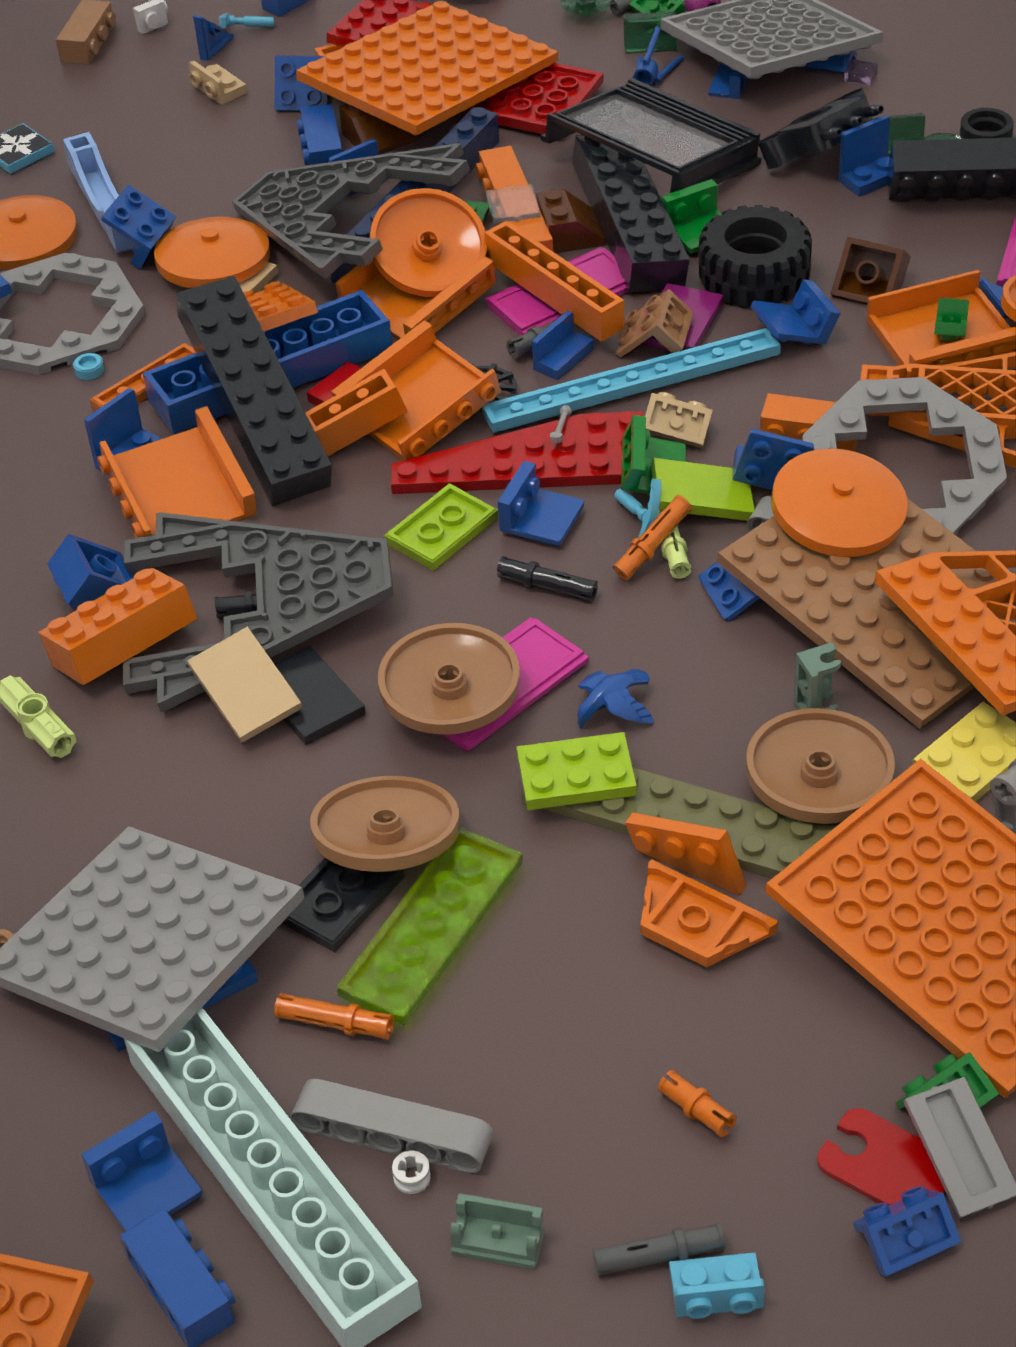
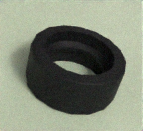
M983 107L966 112L961 118L959 139L1012 138L1014 120L1009 114L999 109ZM978 130H991L995 132H981Z

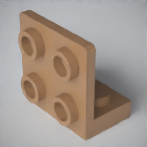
M670 289L659 296L657 294L653 295L640 310L634 309L626 316L624 330L618 338L619 344L615 354L621 358L651 336H654L659 344L666 347L671 353L681 351L694 312Z

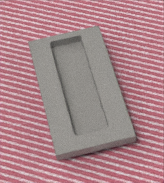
M965 1077L938 1087L934 1086L930 1090L904 1099L903 1102L958 1219L986 1208L991 1209L994 1205L1016 1197V1182Z

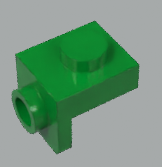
M939 298L934 334L940 335L941 339L956 341L959 340V337H965L969 300Z

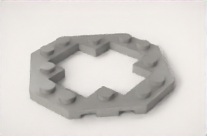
M62 253L1 272L0 274L9 282L13 293L21 291L42 295L54 279L97 286L91 294L93 305L111 309L91 335L64 330L51 348L7 339L14 331L12 320L0 318V368L42 375L51 372L52 366L66 362L68 366L73 365L74 360L85 353H94L101 350L110 353L119 350L141 321L145 311L142 302L117 262L81 256L74 253ZM13 293L0 299V310Z
M924 377L859 380L802 435V441L813 443L814 450L837 449L836 441L866 440L867 428L864 414L926 410L930 436L963 434L971 479L941 481L940 493L943 508L922 509L955 535L958 534V530L967 521H970L985 506L986 501L995 492L998 493L1007 479L997 424Z

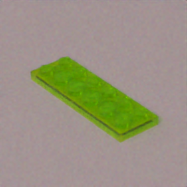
M460 828L454 843L430 862L336 986L338 996L372 1012L393 1014L394 1022L405 1026L523 863L522 853Z

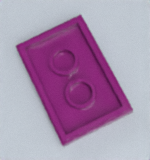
M667 283L662 293L670 289L694 312L682 350L697 347L702 342L723 304V295ZM654 336L640 344L668 350L660 345Z

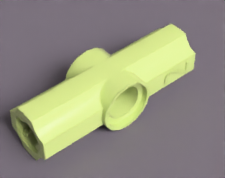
M9 675L0 680V703L21 724L24 735L29 739L35 740L50 757L56 756L61 759L71 753L73 745L77 742L76 736L49 708L46 697L35 693L21 677Z

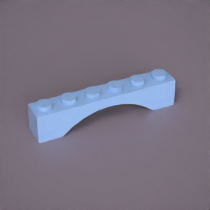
M87 132L63 139L68 166L115 251L118 253L132 250L135 245L133 241L101 221L102 215L119 195L110 180L92 136Z

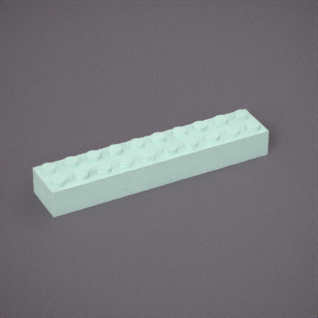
M203 1008L185 1024L160 1052L124 1038L131 1065L341 1347H364L422 1308L417 1279Z

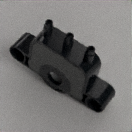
M860 88L835 99L817 110L798 117L790 125L758 142L767 168L774 169L797 157L816 154L839 144L842 132L874 120L873 116L882 114L884 107L876 104L869 105L864 89Z

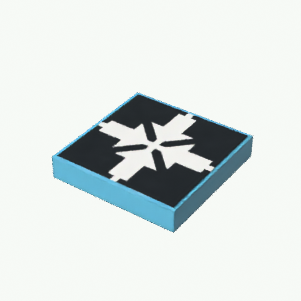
M24 123L0 134V167L10 174L55 152L52 142Z

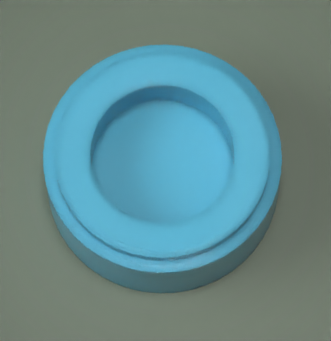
M95 353L82 354L73 362L75 375L81 380L96 379L105 371L102 357Z

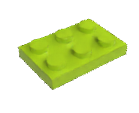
M624 732L516 746L527 810L637 796L636 781Z

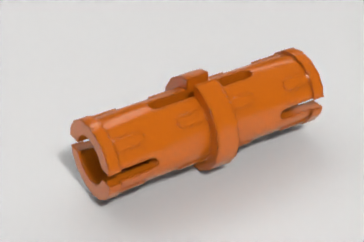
M670 1070L666 1073L671 1082L664 1077L661 1078L658 1091L682 1107L684 1114L691 1120L697 1118L720 1138L729 1134L723 1128L724 1125L730 1130L734 1128L737 1116L711 1099L710 1092L705 1088H696L675 1070Z

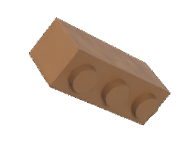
M82 0L56 38L60 62L91 63L94 56L98 54L103 42L106 41L108 34L116 25V14L112 11L111 2Z

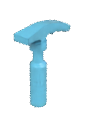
M226 13L219 16V25L221 28H226V25L234 26L235 24H243L246 27H273L274 18L262 16L235 18Z
M659 479L651 480L648 509L643 508L642 504L626 490H621L620 488L614 494L618 502L632 514L637 515L638 519L643 522L638 538L658 516L661 496V480Z

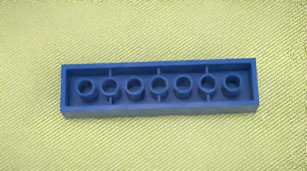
M363 290L317 306L318 313L264 331L292 388H297L302 384L325 377L346 362L356 364L376 357L392 345L390 320ZM196 353L143 372L148 401L173 435L197 426L195 414L197 409L207 406L214 419L226 414Z

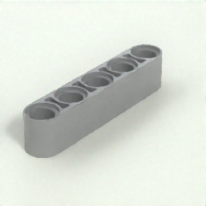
M314 1078L308 1079L304 1083L290 1115L291 1121L297 1128L310 1134L397 1156L405 1151H418L426 1156L429 1164L466 1173H476L481 1169L494 1134L492 1127L487 1122L476 1117Z

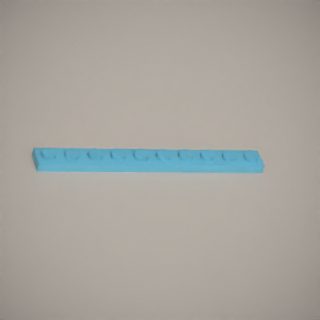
M768 328L490 402L482 407V415L492 433L504 431L509 428L560 415V408L564 405L570 406L572 411L754 361L764 360L780 355L781 345L771 335L772 332Z

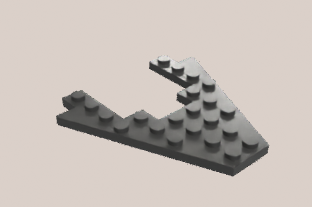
M456 143L268 171L234 199L232 203L236 212L249 222L259 226L270 238L321 277L327 278L343 263L366 266L383 250L379 239L329 233L337 224L334 216L326 213L333 206L340 204L350 191L372 194L378 191L380 186L389 178L453 186L461 181V178L470 171L467 160L459 159L464 152L461 144Z
M156 513V535L124 540V565L127 572L222 555V570L225 578L255 573L257 611L225 616L224 639L248 626L270 658L394 596L390 551L387 539L170 513ZM217 643L126 660L123 662V686L126 694L157 689V704L160 712L167 711L204 692L205 689L189 668L187 660Z

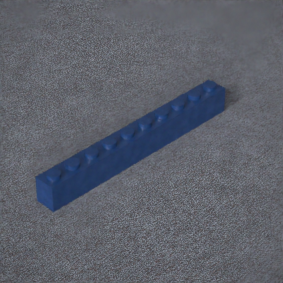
M473 107L434 147L456 143L461 144L464 154L459 159L467 160L471 171L475 167V163H479V151L492 149L499 142L498 113L480 107ZM401 180L347 235L369 238L371 225L379 208L390 198L401 192L429 188L450 193L458 184L445 186L443 184H425L423 182ZM341 264L331 274L332 283H336L357 265Z

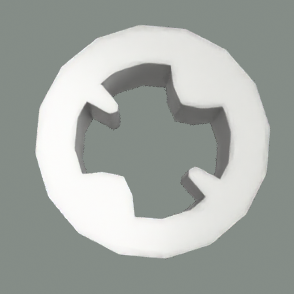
M405 1151L394 1159L392 1172L394 1184L398 1190L406 1194H416L426 1189L430 1183L431 1176L429 1161L425 1155L418 1151ZM407 1168H417L415 1177H406L408 1173Z

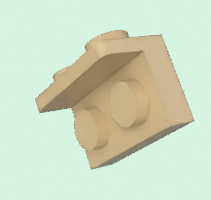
M196 61L189 62V79L192 85L219 104L223 105L247 94L246 84L218 64L209 65L204 68Z
M651 393L645 414L646 430L650 431L651 435L702 449L713 410L706 408V405L697 401H689L687 403L676 400V397L669 393Z

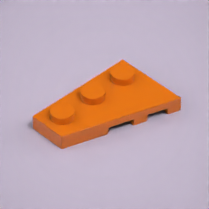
M633 812L625 821L637 851L738 896L747 887L727 830Z

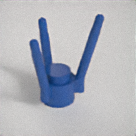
M659 26L655 28L644 59L642 56L638 57L635 73L632 77L650 86L653 82L659 84L662 78L684 59V56L680 55L659 72L657 63L651 59L661 29Z

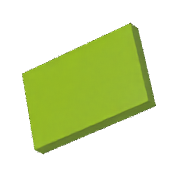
M653 458L651 464L652 478L661 480L659 510L664 511L674 497L680 495L692 505L693 509L688 514L749 520L754 511L750 484L732 480L733 468Z
M449 483L384 535V539H387L388 546L434 571L497 520L498 509Z

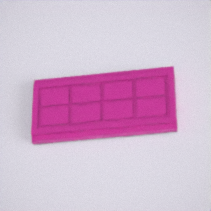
M599 247L568 261L616 295L620 296L628 292L614 255L604 247ZM519 284L485 298V303L489 306V309L520 336L526 333L529 328L543 326L562 315Z
M528 618L502 637L515 651L520 667V687L513 704L503 715L488 725L469 732L445 734L444 736L462 750L469 752L587 664L589 657L579 647L538 619Z

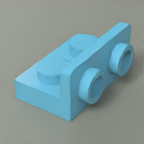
M756 1252L669 1262L676 1317L688 1316L700 1319L712 1313L732 1311L736 1314H746L755 1309L764 1308L765 1287L763 1279L760 1278Z

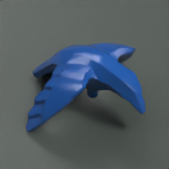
M631 669L611 675L602 674L601 670L589 674L578 685L580 689L589 691V696L579 706L577 714L579 728H582L595 712L603 708H607L610 713L627 720L653 724L654 719L651 713L642 703L636 702L628 691L629 687L648 684L650 680L648 674L639 669Z

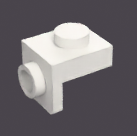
M149 0V2L133 8L137 31L141 34L168 24V7L164 0Z

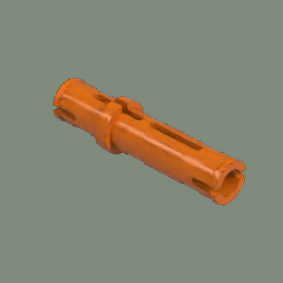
M676 495L639 538H634L631 541L627 552L612 566L614 572L623 580L629 581L645 561H650L654 557V551L693 509L692 505L684 497Z
M280 993L274 1006V1015L278 1019L334 1028L344 1031V1034L348 1036L364 1034L389 1040L394 1029L393 1014L362 1009L358 1004L344 1006Z

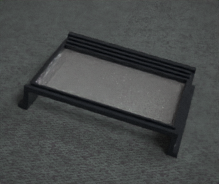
M634 78L629 79L625 85L557 112L555 115L548 113L546 133L541 135V141L550 144L577 132L672 175L670 193L710 179L719 184L761 164L762 159L757 156L761 133Z

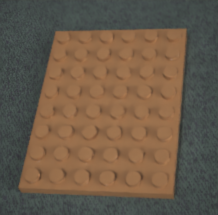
M908 498L907 515L900 534L887 547L872 554L857 557H838L813 551L792 539L780 527L775 516H772L718 553L717 563L814 643L821 646L833 642L837 648L834 659L841 660L843 667L919 729L975 688L874 582L877 570L932 552L975 551ZM985 568L950 569L971 589L997 581ZM997 616L999 619L1005 620V617ZM1010 619V620H1009V621H1011V622H1015V623H1016V620H1014V619Z

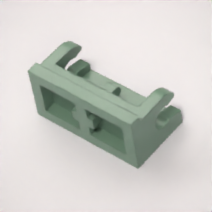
M833 642L796 653L794 704L798 710L822 708V702H827L833 698V672H836L841 667V660H834L837 648ZM830 705L824 709L838 710V705Z
M458 1194L456 1201L457 1220L456 1223H451L450 1232L452 1255L531 1270L536 1269L544 1237L543 1208Z

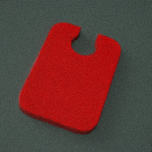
M854 1108L845 1113L837 1124V1129L847 1135H855L863 1139L866 1144L865 1151L858 1155H848L841 1151L838 1145L826 1140L817 1155V1165L820 1171L878 1204L887 1203L888 1206L902 1200L900 1195L903 1192L918 1186H925L928 1190L941 1192L944 1195L946 1193L921 1138L862 1108Z

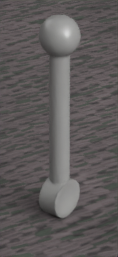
M564 405L560 408L561 417L555 432L550 433V442H562L561 432L566 418L572 414L570 406Z

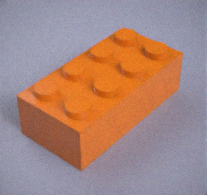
M154 568L137 572L133 579L122 585L110 587L106 594L96 600L82 603L77 607L76 611L66 617L52 620L48 627L39 631L38 634L52 667L78 683L85 685L198 618L185 584Z

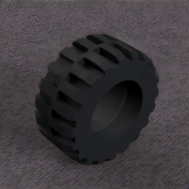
M744 205L738 206L735 210L731 208L725 210L721 216L718 214L714 216L704 226L699 236V278L707 291L722 294L724 303L729 305L733 303L738 304L742 308L751 306L753 301L778 304L783 300L787 302L795 297L802 281L810 279L811 233L801 219L798 217L794 218L792 213L786 210L782 212L777 207L770 206V208H765L763 205L747 207Z

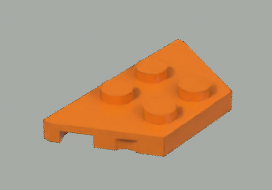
M653 859L648 863L644 907L640 924L641 935L705 967H709L775 935L778 931V920Z

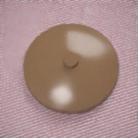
M466 623L435 624L409 633L398 640L386 652L378 670L379 693L386 710L397 721L409 728L425 733L442 735L469 732L495 721L513 704L520 687L519 661L510 644L491 630Z
M799 709L774 717L755 732L749 742L746 753L747 779L758 798L782 815L809 823L830 824L843 822L894 779L895 757L889 742L882 733L870 723L857 716L833 709Z
M406 776L365 778L336 788L316 804L310 817L311 838L315 848L322 856L343 867L374 872L411 868L436 858L454 843L460 829L459 808L449 792L426 780Z

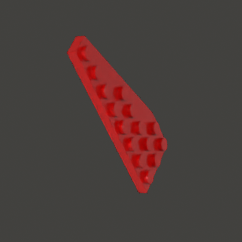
M643 411L596 412L567 417L561 432L562 442L560 443L550 442V433L555 432L559 420L395 462L391 466L392 494L439 492L449 483L463 491L506 489L523 461L536 464V478L540 480L539 488L621 484L622 436L632 416H644Z

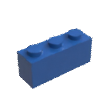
M327 104L300 108L301 119L297 120V128L304 165L329 163L330 157L342 152L333 105Z
M163 1208L119 1235L127 1259L187 1347H198L235 1323L231 1305L235 1303V1298L224 1280L218 1283L210 1274L214 1270L208 1257L202 1249L196 1252L189 1244L192 1241V1237L180 1218L173 1221L166 1209Z

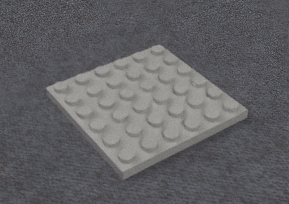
M732 0L661 19V29L671 34L674 38L684 41L686 45L695 47L701 53L715 58L716 61L730 66L732 70L741 72L749 79H759L762 75L771 72L781 73L784 69L793 66L803 67L806 63L815 60L825 61L828 57L834 55H847L852 50L869 49L871 45L882 43L883 40L882 31L818 0Z
M128 826L0 948V987L160 1052L305 899L301 886Z

